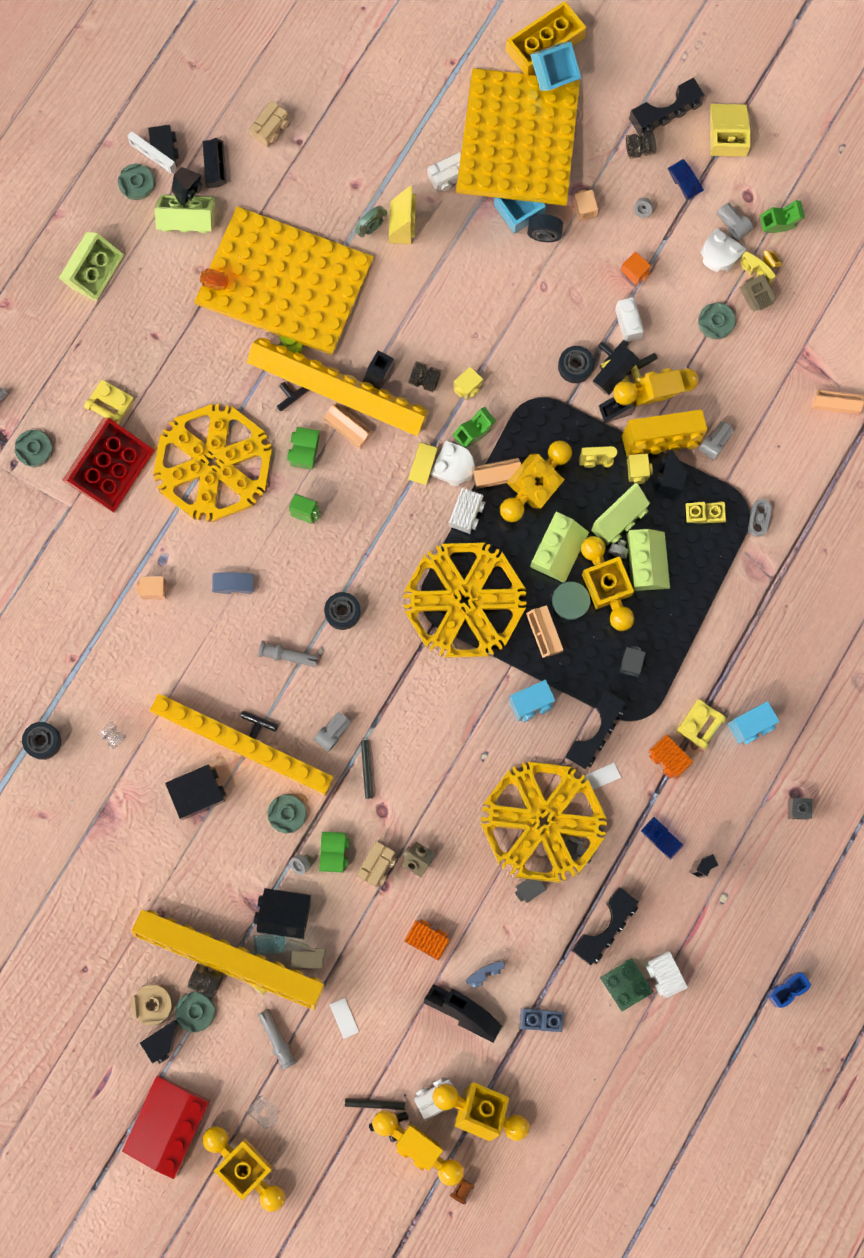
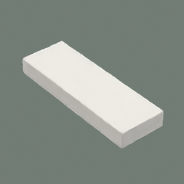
M132 131L129 133L128 140L131 146L169 173L174 174L177 171L173 160Z

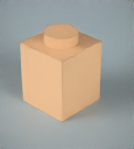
M580 190L574 194L573 203L578 220L583 221L597 217L598 207L593 191Z
M163 576L140 577V582H137V594H140L142 599H166L165 578Z

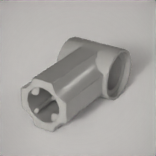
M730 202L723 205L717 212V215L727 225L730 235L735 240H740L753 230L751 221L745 216L742 217Z
M721 421L698 450L712 460H715L734 430L728 423Z
M338 711L328 725L323 727L313 740L329 752L339 741V737L351 724V721Z

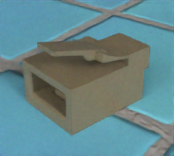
M764 274L755 279L752 277L746 280L747 283L739 287L749 308L753 312L759 309L763 310L776 301Z
M290 939V941L300 944L301 947L315 949V952L292 951L291 967L323 968L326 949L312 948L307 944Z

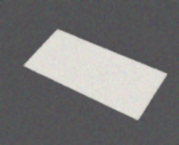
M612 763L585 775L583 781L585 783L588 778L594 790L621 778L615 763Z
M344 998L330 1004L343 1039L359 1033L346 999Z

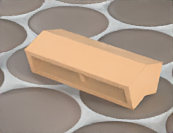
M816 389L812 409L859 415L864 404V397L861 394Z
M338 403L332 405L323 417L326 423L359 449H361L373 433L370 428Z
M519 458L472 467L476 489L505 484L521 466Z
M547 605L526 613L542 657L545 658L563 652V647Z

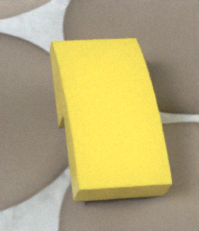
M748 252L743 253L740 259L742 268L748 271L750 275L757 272V277L764 274L768 284L773 283L776 277L774 272L758 257Z
M419 442L408 480L424 485L427 484L437 447Z
M705 502L686 503L687 523L726 522L725 502L706 504Z

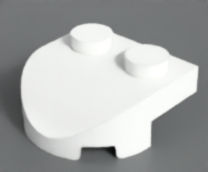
M716 228L707 238L700 254L703 256V263L709 269L716 272L719 270H726L728 272L743 255L746 248Z
M446 441L430 475L446 481L452 486H459L460 483L471 480L474 476L472 467H476L473 456L466 448Z

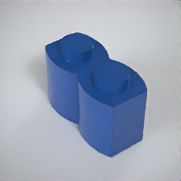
M793 973L786 977L782 984L772 987L766 996L774 1007L783 1008L788 1006L795 996H800L807 992L811 987V983L804 973Z

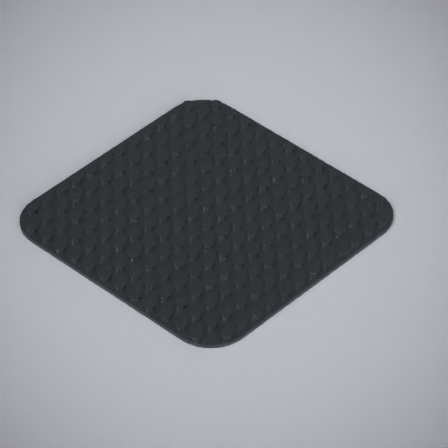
M548 397L534 398L521 404L512 413L486 464L519 458L522 464L530 454H539L546 461L549 458V446L555 441H565L572 449L571 459L566 464L557 465L554 468L565 480L542 508H532L526 502L524 504V514L516 522H508L500 514L502 502L508 498H515L518 495L507 483L476 489V485H474L471 491L482 494L483 501L485 502L482 513L478 512L476 517L479 519L476 530L472 529L469 534L451 528L443 544L485 543L482 548L484 551L486 545L490 544L489 553L493 554L496 549H499L498 558L503 552L525 587V590H518V592H526V596L519 597L521 602H526V606H518L520 608L526 607L506 646L504 647V644L499 641L502 645V650H499L497 646H492L491 649L494 655L490 656L539 681L546 680L549 686L594 709L606 690L626 702L624 704L626 710L621 718L617 716V720L627 722L642 720L652 715L664 701L748 532L749 507L744 497L734 487L682 461L680 462L687 471L682 493L678 495L658 490L659 483H656L659 472L663 471L664 466L661 465L663 454H667L664 452L655 455L648 453L649 463H652L653 472L648 481L638 484L650 503L647 508L648 513L641 519L638 517L634 521L635 525L630 530L651 529L665 532L670 589L634 591L631 597L621 600L622 605L629 608L634 614V624L626 631H619L613 628L610 623V614L613 611L611 606L607 605L596 609L591 596L588 611L582 617L576 620L561 618L552 607V597L554 591L563 582L530 567L555 513L558 512L576 521L589 532L587 538L596 536L591 531L594 522L634 485V482H629L628 456L626 455L622 439V431L559 400ZM612 446L617 449L614 463L609 468L604 467L602 464L592 468L579 465L582 448ZM705 502L706 504L725 502L726 522L687 523L686 503ZM624 530L620 534L622 536L620 540L626 541L625 548L628 549L626 537L628 532ZM612 543L608 546L605 545L606 549L603 555L605 562L616 558L608 552ZM581 550L565 582H576L587 589L582 573L585 569L593 567L594 564L583 556ZM473 552L452 553L450 559L463 580H465L477 556ZM627 555V558L621 559L630 580L629 558ZM497 566L493 568L482 590L510 589L512 583L504 570ZM430 568L423 581L421 591H446L436 572ZM605 580L604 584L607 586H610L612 584L611 582H607V580ZM461 594L460 603H465L469 607L468 600L470 598H465ZM547 605L563 647V652L543 658L526 613ZM509 609L483 610L497 633H503L513 617V613ZM423 611L427 619L436 628L439 627L447 611ZM465 620L455 638L478 648L479 641ZM626 647H640L641 651L645 652L641 672L638 677L619 672Z

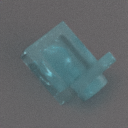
M272 934L253 935L255 955L284 952L286 947L284 936Z

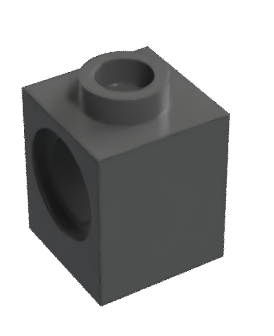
M626 647L619 672L638 677L641 672L645 652L641 651L640 647Z
M788 799V819H812V799Z
M526 879L515 887L517 891L514 893L520 902L525 901V903H528L547 889L539 880Z

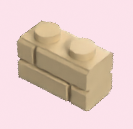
M270 101L249 127L250 136L266 147L270 143H275L280 130H285L289 124L288 112Z
M375 841L356 876L375 887L379 884L382 886L388 876L385 872L388 867L393 868L398 859L395 857L396 852Z

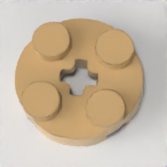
M159 985L144 986L132 999L133 1015L145 1025L160 1024L169 1017L172 1011V998L168 991ZM150 999H154V1002H157L154 1011H151L149 1007L147 1008V1003H150Z

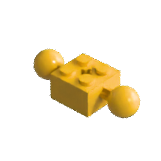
M667 368L657 374L656 371L646 373L645 376L636 378L634 383L630 381L619 382L614 387L613 396L616 402L621 405L634 403V406L637 407L665 401L680 393L694 390L698 385L699 377L690 368L674 371L671 368Z
M560 440L553 442L549 446V458L546 461L539 454H530L506 482L518 495L515 498H508L502 502L500 514L503 519L508 522L520 520L524 514V504L526 502L532 508H542L565 479L554 468L557 465L566 464L571 459L572 449L567 442Z
M596 536L588 537L581 545L583 556L594 564L593 567L585 569L582 573L587 589L596 609L607 605L611 606L613 610L610 614L612 627L619 631H626L634 624V614L629 608L622 605L621 600L633 595V587L620 556L605 562L603 555L606 547L603 540ZM605 580H607V582H611L612 584L610 586H607L604 584Z
M475 1082L470 1084L463 1090L462 1097L458 1096L457 1090L450 1084H441L433 1092L432 1098L437 1108L441 1110L459 1109L455 1127L487 1141H492L500 1136L502 1128L506 1136L513 1141H521L529 1133L530 1126L525 1117L518 1114L511 1115L510 1117L505 1116L509 1097Z
M381 1110L376 1113L372 1121L374 1131L380 1136L387 1137L391 1135L397 1139L395 1146L401 1156L412 1158L413 1164L422 1171L424 1169L429 1171L431 1167H434L438 1170L440 1181L447 1186H455L462 1181L464 1176L462 1165L457 1160H444L441 1158L442 1145L411 1122L405 1130L398 1125L397 1116L392 1111Z
M213 1126L207 1129L202 1140L205 1149L211 1153H220L225 1158L214 1172L241 1200L255 1189L260 1194L259 1201L264 1210L268 1212L280 1210L285 1203L284 1191L279 1186L268 1185L263 1180L273 1169L272 1165L246 1139L233 1149L228 1144V1134L222 1127ZM240 1165H242V1166L246 1165V1166L248 1167V1168H247L248 1173H247V1172L241 1173V1172H240V1169H241V1166H240Z

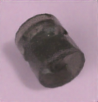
M652 130L642 132L640 136L637 134L626 135V149L629 159L639 158L642 154L644 156L656 154V140Z
M416 361L409 378V384L416 387L423 386L424 390L434 393L440 379L441 369L432 366L427 368V364Z
M197 963L187 987L195 991L201 989L203 994L214 998L221 984L223 973L216 970L209 971L208 967Z

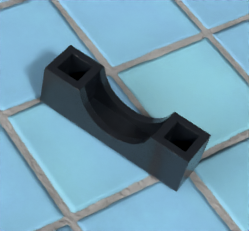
M692 78L678 85L676 101L672 105L658 108L646 102L631 110L629 120L639 136L643 134L648 135L660 125L665 126L672 119L684 116L687 111L698 109L702 105L705 95L696 80Z
M605 690L595 706L601 719L598 733L587 741L575 740L565 758L584 769L587 766L591 768L596 760L594 754L597 750L601 751L606 741L603 739L607 733L611 735L616 727L614 721L617 716L622 717L626 710L624 707L626 702Z
M618 887L606 902L611 916L608 928L597 936L582 935L571 951L588 965L597 964L603 956L601 954L602 950L605 947L608 949L614 942V934L617 931L620 933L627 923L624 921L628 915L632 917L637 911L638 907L636 905L639 901Z

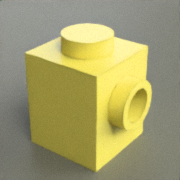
M469 367L454 381V391L459 397H464L466 400L469 397L473 398L479 393V388L483 385V379Z
M648 454L628 456L629 482L642 484L648 481L653 472L652 463H649Z

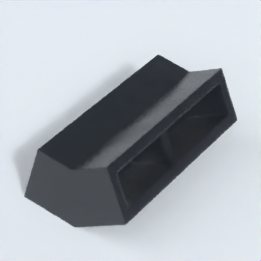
M218 138L202 141L206 187L217 188L227 184L223 141Z
M623 345L594 378V385L604 394L610 395L614 387L625 378L640 359Z
M714 854L695 861L689 873L698 878L707 877L712 868L719 866Z

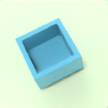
M562 42L530 54L541 91L551 90L581 79L572 42Z
M494 197V207L514 234L528 226L529 218L532 216L545 214L546 206L544 203Z
M544 680L510 695L508 702L517 721L522 720L524 723L533 719V716L538 712L542 715L551 711L555 699L547 681Z
M767 701L735 718L727 725L738 744L744 742L747 745L759 738V733L763 736L776 729L775 724L780 721Z

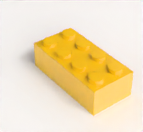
M563 1L506 40V52L527 76L532 75L535 69L530 54L562 42H572V46L585 39L587 27L567 2Z
M702 409L631 419L628 421L622 434L626 455L648 453L655 455L669 449L675 452L682 448H697L707 432V426Z

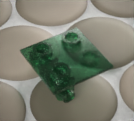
M632 958L600 977L621 1012L654 993Z

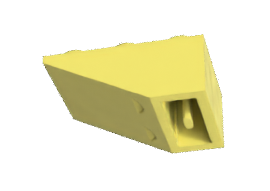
M710 104V156L747 157L750 149V125L747 105Z
M409 186L390 201L389 243L411 244V237L415 238L416 194L412 193V186Z

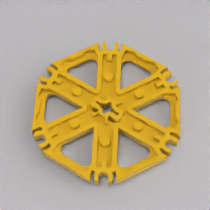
M210 404L173 418L174 422L169 421V425L173 429L171 431L163 429L167 437L160 433L153 476H155V482L162 480L163 483L157 486L158 490H163L159 492L192 519H194L196 513L197 521H200L202 514L207 515V522H210V520L215 522L254 507L248 501L250 500L253 504H257L253 496L259 494L263 497L262 491L258 488L264 492L266 491L272 447L271 444L263 445L262 443L268 437L261 428L234 407H232L229 413L228 405H226L224 411H219L220 406L216 404L215 411H213L214 404ZM201 416H208L210 418L206 444L186 430L185 424L188 421ZM237 420L251 431L250 438L226 447L230 421ZM171 443L192 458L190 461L171 468L163 466L166 446ZM258 456L262 458L260 476L255 481L249 479L234 467V465ZM208 459H217L216 463L218 467L214 465L210 467ZM200 479L197 498L194 504L189 505L174 494V488ZM220 481L240 496L238 503L223 509L216 508Z
M485 543L441 544L444 549L443 552L441 547L437 545L438 554L433 555L430 550L427 551L430 560L424 554L403 592L411 593V595H403V599H410L411 601L410 604L403 605V608L412 609L409 611L404 610V613L427 649L430 643H433L430 647L431 652H433L435 647L441 649L440 657L443 656L444 650H447L444 658L489 657L485 649H488L490 655H494L491 649L492 646H497L499 650H502V645L499 641L504 644V647L506 646L526 607H518L526 606V602L519 600L520 596H526V592H518V590H525V587L503 552L498 558L499 549H496L493 554L489 553L490 544L486 545L485 551L482 550ZM473 552L477 556L465 580H463L450 559L452 553ZM497 566L504 570L512 583L510 589L482 590L493 568ZM427 568H432L446 588V591H418L417 584ZM461 594L465 598H470L468 600L469 607L465 603H460ZM509 609L512 611L513 617L503 633H497L483 610ZM422 611H447L434 635H428L417 618V615ZM465 620L479 641L477 649L457 650L452 645Z
M527 762L526 764H521L522 772H518L514 766L512 767L513 775L509 769L483 803V806L489 807H482V812H487L489 816L486 818L481 817L480 821L483 823L480 825L498 865L503 860H505L502 864L503 870L507 865H511L513 868L510 872L511 876L515 874L516 869L519 870L515 878L561 883L558 875L565 882L566 872L571 873L574 878L576 876L575 870L579 875L605 839L600 837L606 835V832L599 830V826H606L607 822L605 821L607 818L588 778L585 783L581 784L585 775H582L580 779H576L574 774L577 770L573 769L568 774V771L572 768L569 766ZM536 773L555 774L561 778V782L547 801H545L534 776ZM508 785H515L526 809L498 806L497 799ZM577 793H583L593 810V815L588 817L563 814V812ZM548 814H550L547 818L548 825L544 824L538 830V827L540 825L539 818L544 819ZM496 827L524 830L509 852L501 851L493 834V830ZM561 834L586 837L590 840V846L579 860H572ZM541 842L553 867L549 873L529 871L525 867V863Z

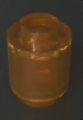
M209 268L201 272L200 282H202L203 287L219 291L221 289L226 290L229 275Z

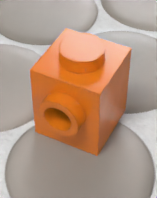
M635 251L622 264L621 272L638 285L641 281L645 282L650 276L651 265Z

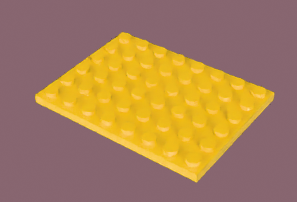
M472 68L456 193L567 206L580 80H575L551 90L541 91L536 75L527 76L520 73Z
M237 206L194 303L227 317L333 355L374 258L369 254Z

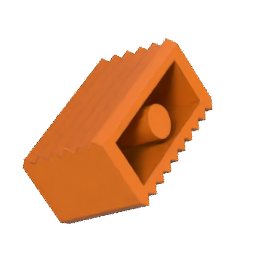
M667 734L648 751L651 761L656 765L659 763L664 768L662 770L663 773L670 779L672 777L677 779L693 763V760Z
M422 919L419 922L415 920L404 942L439 961L450 941L447 938L448 934L440 929H437V931L430 929L431 924Z

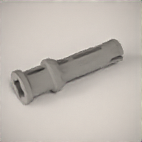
M263 640L258 654L260 658L265 656L273 658L274 661L282 659L314 668L318 658L317 655L285 649L280 644L277 646L267 644Z
M269 1009L263 1011L264 1014L261 1012L257 1016L274 1047L273 1054L277 1056L282 1071L296 1064L297 1060L293 1058L289 1050V1044L284 1042Z

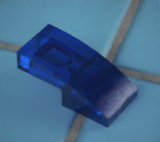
M684 159L667 168L674 183L679 185L686 200L704 191L696 175Z
M655 817L641 830L644 836L669 860L683 847V844Z

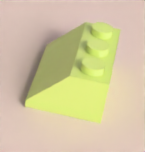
M160 195L155 206L156 229L164 232L180 230V232L198 231L199 233H207L212 231L215 196H194L191 201L189 200L183 206L180 205L175 195Z
M86 232L59 279L73 290L97 301L124 254L98 233Z
M635 483L594 522L591 531L602 539L606 546L610 543H617L622 537L620 534L624 530L628 532L635 525L634 521L638 517L641 519L648 513L647 508L650 503L639 485Z
M556 512L530 567L565 583L581 550V545L589 532L573 519Z
M651 529L629 530L626 537L629 550L630 580L633 590L670 589L665 532Z

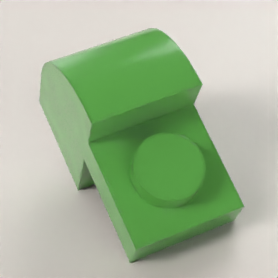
M795 200L784 208L772 207L760 215L763 231L767 233L791 230L797 227V223L805 218L802 202L799 200Z
M483 407L471 420L461 424L453 433V436L461 446L467 448L485 437L492 430L491 427L496 420L487 408Z

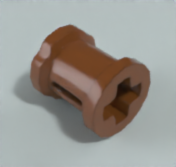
M462 1179L454 1192L450 1194V1197L466 1205V1198L475 1186Z

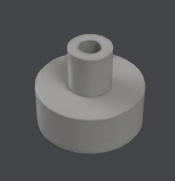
M645 197L638 199L634 206L635 213L642 218L650 216L654 208L653 202Z
M619 540L618 544H611L608 552L615 557L620 556L621 559H626L629 550L625 548L626 541Z
M302 854L295 855L290 860V866L293 871L299 875L307 872L310 869V857L308 855L303 856Z

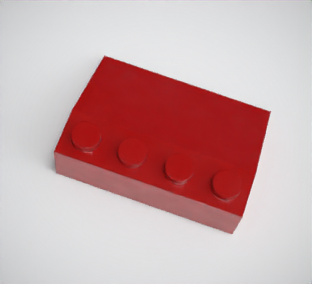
M103 418L62 481L114 513L155 450L110 418Z
M156 1076L122 1152L149 1168L175 1179L211 1100L160 1076Z

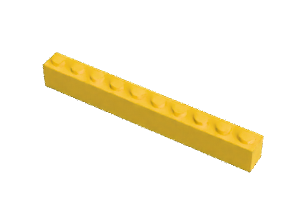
M258 338L252 343L246 363L415 436H418L422 431L429 413L422 405L409 403L407 399L395 397L387 390L374 388L371 383L360 382L352 375H344L336 368L323 366L321 362L309 360L301 353L288 351L285 346L274 345L266 338Z
M159 693L149 710L171 723L324 796L327 795L334 781L333 776Z
M141 910L131 930L134 937L315 1011L324 991V984L319 978L313 976L308 978L303 976L304 973L297 969L291 971L286 969L285 965L275 961L272 963L267 961V958L263 955H252L243 947L238 946V948L230 946L231 943L226 940L220 939L218 941L213 939V936L209 933H198L187 924L183 926L176 924V920L170 917L165 919L159 917V914L153 910Z

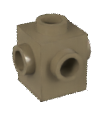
M416 842L412 848L408 846L404 852L403 857L405 860L402 866L422 878L436 854Z

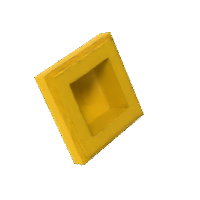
M765 250L763 252V262L768 267L782 266L781 261L773 250Z

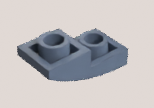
M236 572L213 573L212 592L252 594L254 574Z
M503 961L495 962L479 969L466 980V984H471V988L482 986V981H487L486 972H489V976L501 974L500 970L504 969Z
M521 1008L519 1029L562 1032L563 1012Z

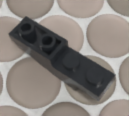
M433 984L424 998V1004L458 1020V1026L492 1043L495 1042L502 1029V1025L488 1011L454 989L448 992Z

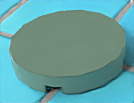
M136 163L123 168L118 177V186L122 194L128 199L141 200L152 193L155 180L153 173L148 167Z
M376 206L371 209L358 222L355 232L360 237H365V233L367 235L372 234L383 223L382 217L387 216V211L383 206Z
M717 302L706 305L698 317V326L701 332L711 339L727 337L732 333L736 322L733 310L728 305Z
M27 430L16 439L15 454L24 465L39 467L47 463L51 458L53 445L48 435L40 430Z
M565 582L559 585L552 597L553 609L561 618L566 620H576L582 617L588 611L590 605V595L587 589L576 582Z
M290 794L275 798L269 805L267 812L271 826L278 832L285 834L294 833L299 830L305 823L307 816L306 807L303 802Z
M192 992L184 995L176 1005L175 1015L177 1023L188 1032L205 1030L212 1024L215 1018L213 1001L209 996L201 992Z

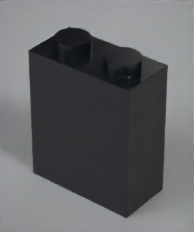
M208 764L165 783L179 819L185 820L225 802L224 797L227 795L223 786H219L216 779L219 776L215 767L211 768Z
M264 888L263 896L259 895L257 907H260V910L255 912L254 916L257 932L304 939L311 906V895Z

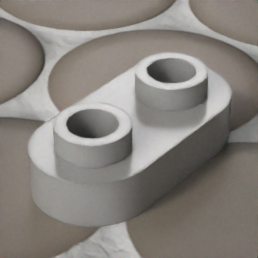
M765 499L755 501L751 508L748 531L754 537H761L768 530L772 508L771 504ZM759 507L763 508V513L758 511ZM758 525L760 531L755 530L754 526Z

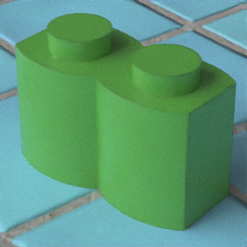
M297 427L296 432H292L291 443H293L292 450L289 449L287 455L290 466L313 470L320 437L319 430Z
M296 493L289 506L290 516L310 524L318 521L321 511H319L320 507L317 506V501Z
M322 832L319 871L344 873V869H348V857H345V849H349L350 838L346 837V833Z

